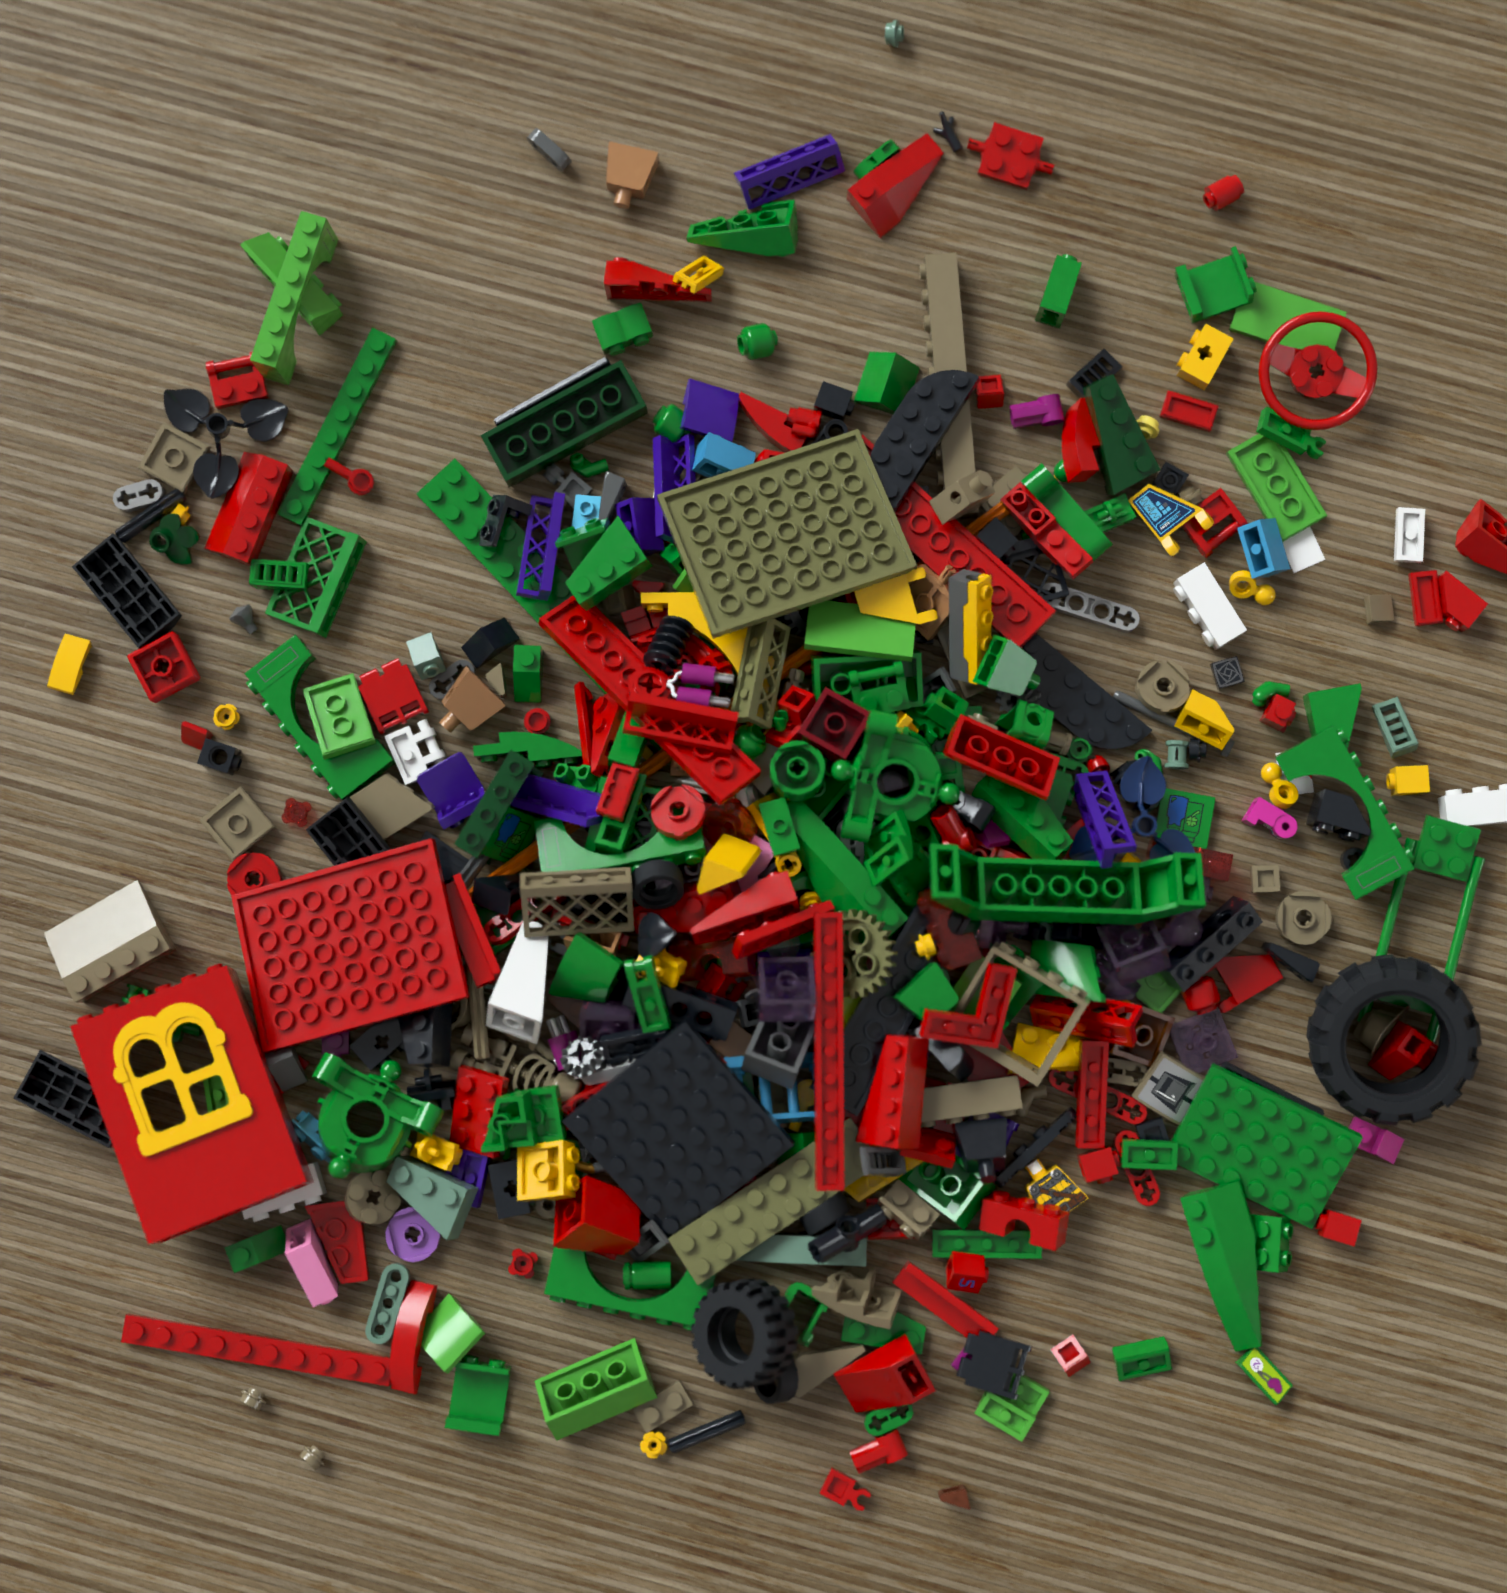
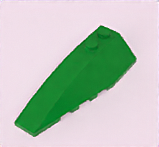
M789 801L787 803L800 846V850L796 852L802 867L805 868L811 880L810 883L814 891L817 892L822 903L830 900L835 907L834 912L846 911L848 913L849 909H856L857 913H859L860 910H866L867 917L870 914L877 915L876 922H885L882 930H891L892 933L908 920L907 916L880 885H873L866 868L803 801ZM861 930V932L859 933V940L863 944L865 942L866 935L864 931Z
M1241 1181L1189 1192L1181 1197L1180 1200L1205 1280L1234 1350L1237 1352L1261 1347L1262 1328L1261 1311L1259 1310L1258 1302L1260 1293L1259 1284H1257L1256 1231Z

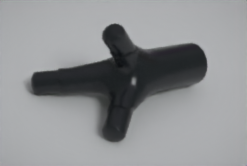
M941 111L939 115L943 129L935 127L933 132L944 136L955 153L963 147L954 131V117L950 116L948 121L945 113Z

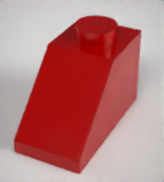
M1444 571L1438 576L1442 615L1445 619V624L1454 631L1459 630L1463 632L1469 629L1488 603L1448 571Z

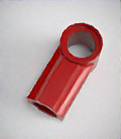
M941 805L931 813V820L940 833L943 844L958 845V848L966 852L977 849V842L970 827L963 825L952 805Z
M897 1428L883 1435L876 1436L875 1440L849 1451L858 1474L883 1463L890 1464L908 1455Z

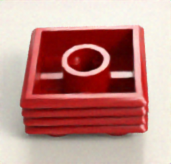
M173 631L127 655L149 700L154 703L201 679L179 635ZM162 662L169 664L166 673L159 671L162 668Z

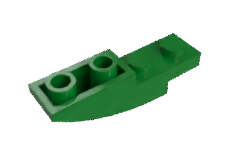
M499 732L500 743L473 746L474 757L481 759V763L496 762L497 757L507 756L510 750L523 757L524 754H528V760L533 762L536 768L551 767V762L557 761L573 765L578 764V759H582V751L556 738L529 732Z

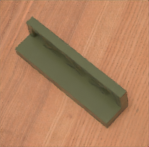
M774 618L749 626L747 629L731 711L739 712L737 724L751 722L763 729H771L791 630L790 627ZM774 629L780 631L779 642L777 644L773 637ZM770 653H772L775 661L772 669L768 662ZM765 678L770 686L767 694L763 688ZM759 704H762L764 709L763 719L757 716Z

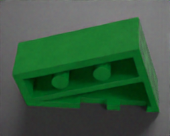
M617 516L565 583L579 605L585 611H588L653 566L625 523Z

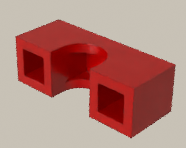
M994 1191L983 1199L979 1230L1005 1237L1015 1229V1222L1018 1219L1025 1222L1030 1229V1244L1056 1251L1065 1244L1069 1212L1060 1210L1059 1206L1037 1204L1033 1199L1026 1197H1011L1005 1191Z

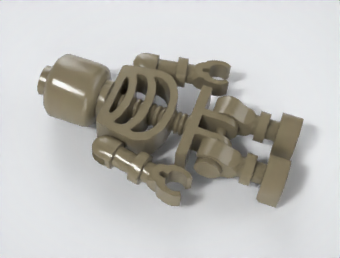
M472 1023L467 1024L460 1040L461 1043L470 1047L473 1044ZM540 1036L537 1044L517 1037V1041H523L528 1044L529 1049L532 1051L537 1050L543 1054V1056L540 1054H530L519 1065L513 1062L519 1046L512 1044L508 1055L505 1056L509 1043L497 1037L496 1039L488 1037L489 1054L493 1055L490 1062L484 1061V1064L477 1062L475 1057L468 1058L469 1052L459 1047L450 1061V1068L457 1071L459 1066L468 1065L493 1074L500 1072L499 1075L506 1077L508 1072L509 1074H514L513 1090L515 1088L520 1090V1078L525 1080L524 1090L530 1089L531 1082L535 1084L534 1088L559 1085L562 1102L582 1092L584 1087L583 1080L580 1078L575 1079V1077L566 1072H560L557 1076L554 1075L557 1065L551 1062L554 1061L550 1046L544 1043ZM498 1058L504 1060L502 1067L495 1065ZM532 1059L538 1060L531 1069H525V1065ZM542 1064L546 1065L540 1074L536 1073ZM584 1099L579 1100L577 1106L582 1104Z

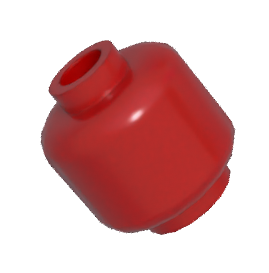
M1202 976L1185 992L1181 991L1187 1009L1196 1012L1197 1015L1215 1010L1217 1008L1216 1004L1220 1001V994L1216 983L1209 976Z

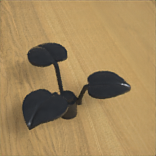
M179 389L164 391L165 411L169 421L176 429L191 433L198 428L199 423L206 424L210 435L215 438L217 455L212 453L203 454L196 460L193 467V474L197 484L207 497L211 499L226 494L234 486L239 475L236 459L232 456H222L220 441L228 436L230 427L247 428L248 434L252 439L267 442L279 435L289 411L286 405L278 401L256 399L246 403L241 408L240 415L245 423H238L232 419L227 421L226 417L220 413H213L206 417L210 411L209 401L198 390Z
M625 892L613 893L610 897L619 903L627 895ZM618 912L611 919L616 923L625 922L623 918L626 916ZM656 913L646 914L639 924L638 933L640 937L637 940L639 941L638 951L640 956L652 955L656 957L665 948L666 952L669 953L672 946L671 940L677 934V931L670 927ZM639 955L627 958L626 960L634 959L636 961ZM623 964L616 976L619 981L609 997L612 1004L616 1007H620L623 1003L629 985L625 964Z

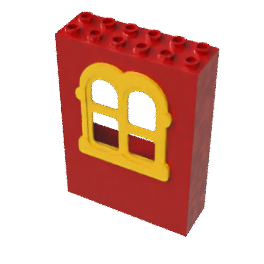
M222 963L207 968V973L197 976L195 973L180 979V984L159 986L154 989L156 993L145 997V994H139L128 999L130 1003L120 1007L119 1004L108 1006L102 1009L103 1014L93 1017V1014L82 1016L77 1019V1024L70 1026L148 1245L161 1244L314 1183L279 1085L267 1066L265 1053L262 1052L260 1037L257 1032L258 1028L235 969L227 965L223 966ZM193 1022L201 1026L205 1032L214 1062L209 1066L189 1074H184L172 1045V1035L175 1029L182 1023ZM139 1040H153L162 1049L166 1066L159 1071L136 1078L129 1063V1051L133 1044ZM214 1075H219L229 1097V1104L205 1115H199L190 1095L189 1087L194 1083ZM171 1079L177 1090L186 1120L184 1123L162 1132H155L142 1099L141 1091L146 1087Z

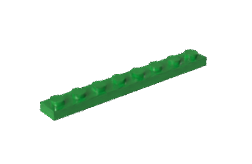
M372 327L277 513L280 517L302 527L306 516L308 517L331 472L330 469L324 467V464L328 457L337 461L397 343L396 338Z

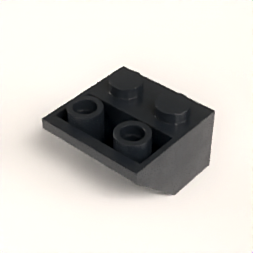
M1327 789L1314 794L1306 825L1313 826L1312 831L1328 835V832L1339 834V839L1348 842H1354V840L1370 836L1371 830L1351 796Z

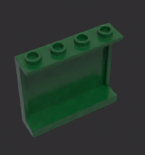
M510 750L454 845L478 859L527 776L531 774L543 778L545 774L533 767L535 765L533 762ZM490 857L486 864L490 865L494 858Z

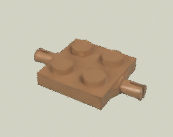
M922 564L918 568L922 567L925 569L926 577L908 582L917 614L932 609L937 612L938 618L936 620L916 624L915 630L920 632L927 640L933 639L949 618L948 581L949 577L956 573V570L952 569L953 567L947 565L940 575H936L926 564Z

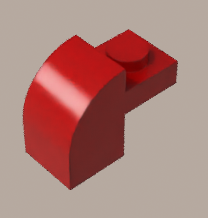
M792 685L777 702L778 710L787 711L789 719L786 723L787 726L781 732L776 731L774 727L769 729L764 735L766 743L780 748L787 742L797 741L798 731L816 703L815 694Z

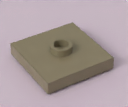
M163 422L138 468L186 494L194 480L193 467L196 460L203 454L209 453L211 447Z
M242 786L237 788L199 820L232 861L238 856L245 854L276 828Z

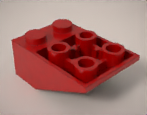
M906 1334L833 1373L855 1413L913 1404L936 1391Z

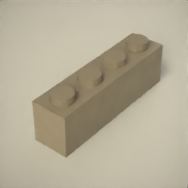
M1005 1076L924 1088L921 1128L936 1126L935 1121L946 1119V1124L959 1123L963 1121L962 1117L973 1115V1120L990 1118L989 1113L1000 1112V1116L1016 1115V1109L1023 1108L1018 1076Z

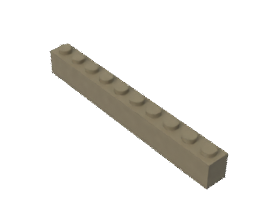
M957 253L925 255L923 264H919L920 280H925L926 288L921 290L922 305H927L928 315H924V330L929 331L930 341H926V355L932 358V367H928V376L945 370L967 372ZM969 398L935 450L936 461L940 460L941 470L937 471L938 487L943 486V490L958 479L976 472ZM961 495L955 500L952 499L953 502L959 504L961 502ZM979 508L957 519L976 518L979 514Z

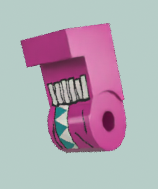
M1261 797L1254 798L1241 820L1250 827L1255 826L1256 823L1261 824L1269 829L1271 834L1277 839L1290 838L1297 831V822L1292 816Z

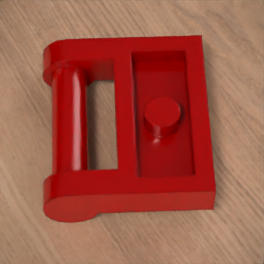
M249 352L247 356L216 363L214 360L205 362L214 404L217 409L248 403L256 399L269 398L265 378L250 361L252 352ZM251 365L253 367V372L219 380L218 373Z
M1219 488L1197 505L1214 520L1213 526L1208 530L1203 529L1194 516L1181 527L1195 543L1202 556L1208 558L1213 554L1215 548L1238 532V527L1246 525L1248 522L1222 488ZM1227 516H1230L1233 522L1206 542L1202 535Z

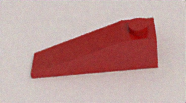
M926 133L851 186L847 191V201L881 239L902 221L906 211L916 199L920 189L928 180L944 152Z
M618 257L614 258L613 261L606 262L604 287L607 299L712 302V291L709 288L704 287L694 294L690 292L691 286L685 289L681 286L682 281L675 283L673 275L629 261L627 258Z
M1480 499L1457 531L1455 547L1464 557H1469L1478 564L1507 574V527L1504 525L1507 520L1493 507Z
M788 871L769 874L766 878L759 880L691 928L695 945L725 940L732 933H741L745 930L751 931L761 927L767 921L782 919L790 912H800Z

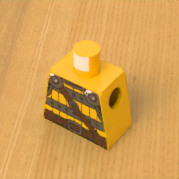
M1036 1158L1025 1166L1033 1180L1027 1183L1024 1188L1029 1198L1033 1199L1035 1203L1057 1205L1060 1207V1210L1070 1212L1088 1199L1084 1192L1057 1165L1046 1170L1040 1160Z

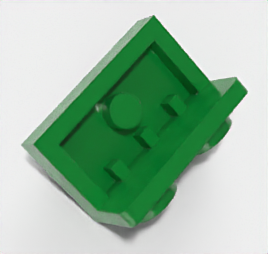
M1250 1214L1256 1231L1257 1270L1276 1273L1287 1272L1292 1262V1254L1289 1251V1240L1293 1236L1291 1219L1286 1216Z

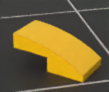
M64 634L47 684L48 688L74 695L83 675L82 666L92 646L90 640Z

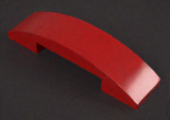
M411 1280L398 1313L391 1346V1389L411 1394L418 1393L422 1367L417 1366L427 1313H433L438 1285Z

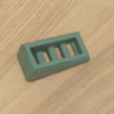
M1398 697L1373 705L1372 710L1391 758L1393 759L1417 750L1419 743ZM1395 708V713L1383 717V712ZM1396 719H1399L1400 721L1399 723L1390 726H1387L1386 724L1387 722ZM1403 729L1404 733L1395 736L1391 735L1392 732ZM1403 740H1407L1406 743H1403V744H1400V745H1397V746H1396V744H1395V743H1397V742H1400V741H1403Z

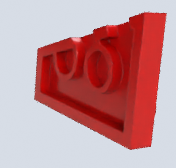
M344 1200L306 1205L305 1209L316 1227L315 1230L324 1244L328 1258L340 1283L346 1284L370 1280L363 1223L354 1220L349 1215Z

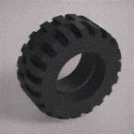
M748 1278L721 1283L719 1286L708 1290L707 1295L703 1296L698 1303L700 1308L695 1309L693 1316L695 1324L691 1325V1333L694 1334V1341H692L693 1349H696L698 1353L696 1358L699 1364L705 1366L703 1370L709 1377L715 1376L713 1379L715 1382L725 1385L730 1389H745L773 1382L787 1371L786 1366H790L794 1359L792 1352L797 1350L798 1341H795V1335L798 1334V1326H795L793 1320L796 1316L794 1311L789 1309L788 1305L790 1303L786 1297L780 1296V1290L774 1285L769 1286L770 1284L767 1281ZM740 1311L747 1316L754 1332V1345L750 1356L741 1349L736 1338L735 1324Z

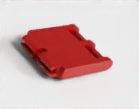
M398 658L381 665L384 672L381 676L376 668L359 676L362 685L358 686L380 735L386 733L385 730L399 723H402V725L407 723L408 719L420 713H424V715L429 713L408 665L402 666ZM410 710H414V711H412V712H410V713L404 715V713H406V712H408V711H410Z

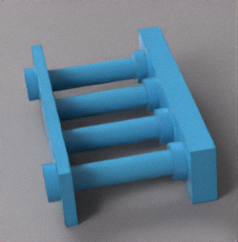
M807 1052L801 1068H809V1071L812 1072L813 1080L814 1052ZM744 1056L724 1057L723 1059L727 1061L728 1067L743 1082L742 1076L746 1072L741 1070ZM759 1077L761 1104L779 1124L814 1121L815 1125V1111L800 1112L797 1079L793 1089L787 1088L789 1113L773 1114L770 1081Z

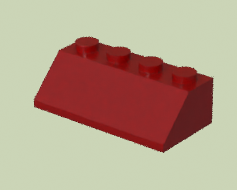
M244 452L238 465L239 475L237 481L225 496L204 549L251 567V560L258 559L294 471L288 464L270 457Z
M960 714L951 729L943 750L946 757L1043 800H1047L1060 760L1059 757L962 714Z

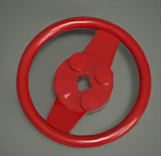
M1317 311L1301 314L1282 324L1267 341L1259 363L1260 388L1269 407L1287 423L1307 430L1334 428L1355 417L1369 401L1377 380L1376 353L1366 333L1350 319L1331 312ZM1324 322L1337 325L1353 335L1360 344L1366 359V377L1343 366V359L1328 346L1316 344L1306 346L1303 349H1297L1281 345L1279 342L1289 332L1305 324ZM1318 364L1321 367L1322 375L1316 376L1313 379L1309 368L1315 367ZM1270 366L1288 376L1293 389L1304 397L1319 398L1329 396L1332 393L1357 399L1348 409L1330 418L1307 419L1297 416L1287 410L1276 398L1270 383Z

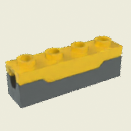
M963 569L949 577L950 678L978 685L973 682V679L992 640L991 623L993 613L991 611V598L993 588L991 586V575Z

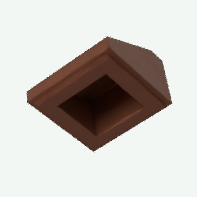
M964 1485L938 1491L940 1501L971 1510Z

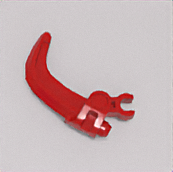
M657 629L639 637L637 645L639 647H646L648 644H651ZM694 634L690 635V641L685 643L686 649L684 651L696 664L717 667L718 673L733 674L731 663L726 661L724 655L716 648L711 649ZM716 682L715 687L700 685V689L711 690L714 692L715 697H719V682Z

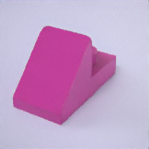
M1353 1117L1349 1128L1361 1133L1363 1137L1358 1148L1394 1164L1404 1139L1389 1130L1379 1128L1358 1117Z

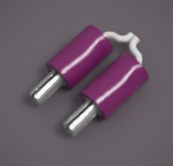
M684 663L682 671L677 672L673 679L667 680V687L671 688L672 696L678 701L709 707H729V698L712 696L711 690L679 687L676 694L672 683L681 675L682 683L715 687L716 682L733 684L734 674L718 673L717 667Z
M564 1015L558 1016L556 1019L550 1018L546 1021L552 1036L548 1043L554 1057V1063L559 1071L564 1069L560 1061L562 1049L568 1046V1041L573 1042L578 1039L576 1030L570 1032ZM581 1049L579 1056H577L581 1063L585 1055L583 1049Z

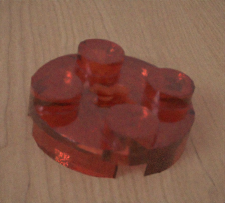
M730 798L721 806L717 802L713 803L706 811V818L702 825L705 837L713 846L724 833L751 843L758 831V825L752 813L737 798ZM730 822L734 826L735 831L731 828L727 829L724 825Z

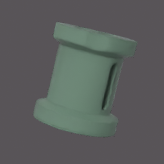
M1167 740L1165 745L1168 746V759L1164 768L1189 769L1186 759L1187 747H1189L1190 742ZM1177 749H1178V760H1176V750H1177Z

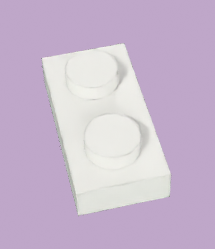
M1402 507L1396 509L1394 562H1423L1425 509Z

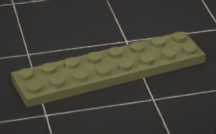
M851 1117L844 1121V1188L863 1176L859 1148L870 1147L869 1144L855 1142L859 1129ZM814 1141L669 1237L668 1240L696 1284L699 1285L841 1190H815Z

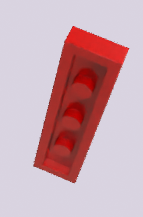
M830 900L823 903L816 902L800 912H790L784 918L777 921H767L757 929L742 931L736 937L732 953L739 960L814 930V912H834L835 907Z
M1080 1039L1075 1146L1077 1148H1105L1109 1042L1095 1039Z

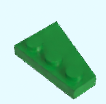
M897 1311L890 1329L873 1326L844 1316L841 1341L882 1347L906 1334L916 1354H922L926 1326Z

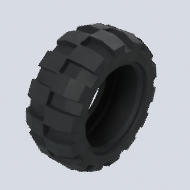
M1392 954L1372 956L1371 961L1357 965L1355 962L1338 972L1340 976L1330 986L1325 985L1314 1001L1316 1008L1313 1016L1308 1018L1306 1035L1310 1050L1308 1055L1314 1072L1327 1093L1332 1095L1345 1110L1358 1118L1361 1116L1371 1118L1377 1124L1396 1126L1398 1121L1411 1120L1414 1124L1433 1118L1431 1112L1443 1105L1449 1108L1463 1095L1460 1089L1466 1080H1473L1479 1064V1060L1476 1058L1477 1048L1482 1044L1480 1024L1476 1021L1473 1013L1474 1007L1464 991L1444 972L1434 968L1428 962L1410 956L1407 959L1396 958ZM1392 995L1417 998L1433 1008L1440 1028L1438 1048L1428 1066L1416 1076L1396 1083L1372 1081L1353 1070L1349 1065L1346 1055V1037L1355 1016L1366 1005L1379 998Z

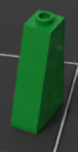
M626 711L608 756V772L613 762L638 768L648 740L645 737L622 733ZM631 717L630 725H631V726H636V727H641V726Z

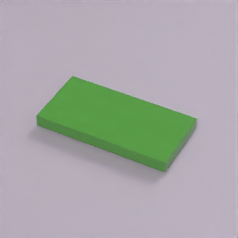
M1255 282L1257 292L1254 293L1253 303L1235 309L1229 331L1267 343L1271 335L1282 324L1298 315L1320 311L1331 312L1345 317L1347 312ZM1324 322L1305 324L1289 332L1279 344L1297 349L1318 344L1335 350L1341 327Z
M1257 434L1227 451L1226 455L1264 518H1276L1282 542L1327 517L1326 512L1286 447L1261 434Z
M827 600L809 606L804 649L912 662L916 623L860 613L858 604Z

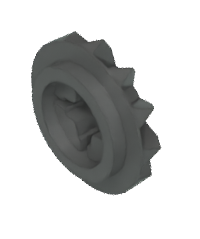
M579 1036L573 1042L568 1041V1046L562 1049L560 1061L564 1070L569 1075L579 1078L587 1077L600 1068L604 1060V1053L599 1041L594 1040L591 1036L588 1038ZM581 1049L587 1054L584 1055L583 1064H581L577 1057Z

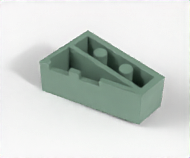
M409 1155L396 1157L386 1181L446 1240L459 1238L478 1187Z

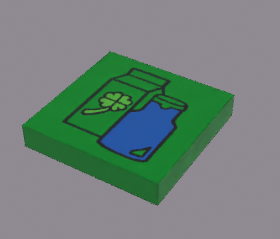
M1166 788L1164 797L1158 805L1156 816L1157 837L1160 839L1161 834L1167 829H1176L1188 837L1194 849L1207 850L1216 797Z
M509 806L481 854L506 863L531 844L536 834L534 821L541 819Z

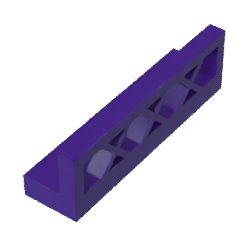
M829 134L734 172V176L742 190L747 208L750 210L846 170L838 144ZM834 155L837 166L828 170L822 168L821 165L824 159ZM805 166L813 168L808 178L801 179L796 177L800 168ZM785 176L789 178L785 187L781 189L772 186L777 177ZM757 185L765 188L761 197L751 200L748 189Z
M690 434L682 436L674 443L662 435L653 438L655 532L657 538L673 544L675 543L658 503L657 495L696 482L695 472L692 471L695 459L694 436ZM685 445V452L680 459L679 447ZM685 468L686 477L684 478L683 482L680 483V474Z
M555 492L553 499L531 495L530 505L533 506L530 516L527 518L516 596L544 601L549 599L557 555L555 542L560 534L565 499L564 493ZM535 504L550 507V514L541 520L535 513ZM538 527L546 534V539L539 544L531 536V532ZM537 551L543 562L536 568H533L527 558L530 554ZM533 575L539 583L538 591L523 589L524 580Z
M1098 771L1076 774L1073 790L1075 791L1076 803L1101 869L1111 868L1114 854L1135 852L1136 843L1108 772ZM1103 781L1104 786L1100 789L1091 785L1090 782ZM1103 798L1111 802V805L1106 807L1097 801ZM1109 816L1119 823L1113 826L1105 822V819ZM1116 835L1126 840V843L1113 844L1112 838Z
M531 774L527 776L510 806L584 827L600 824L604 817L597 815L595 812L601 793Z

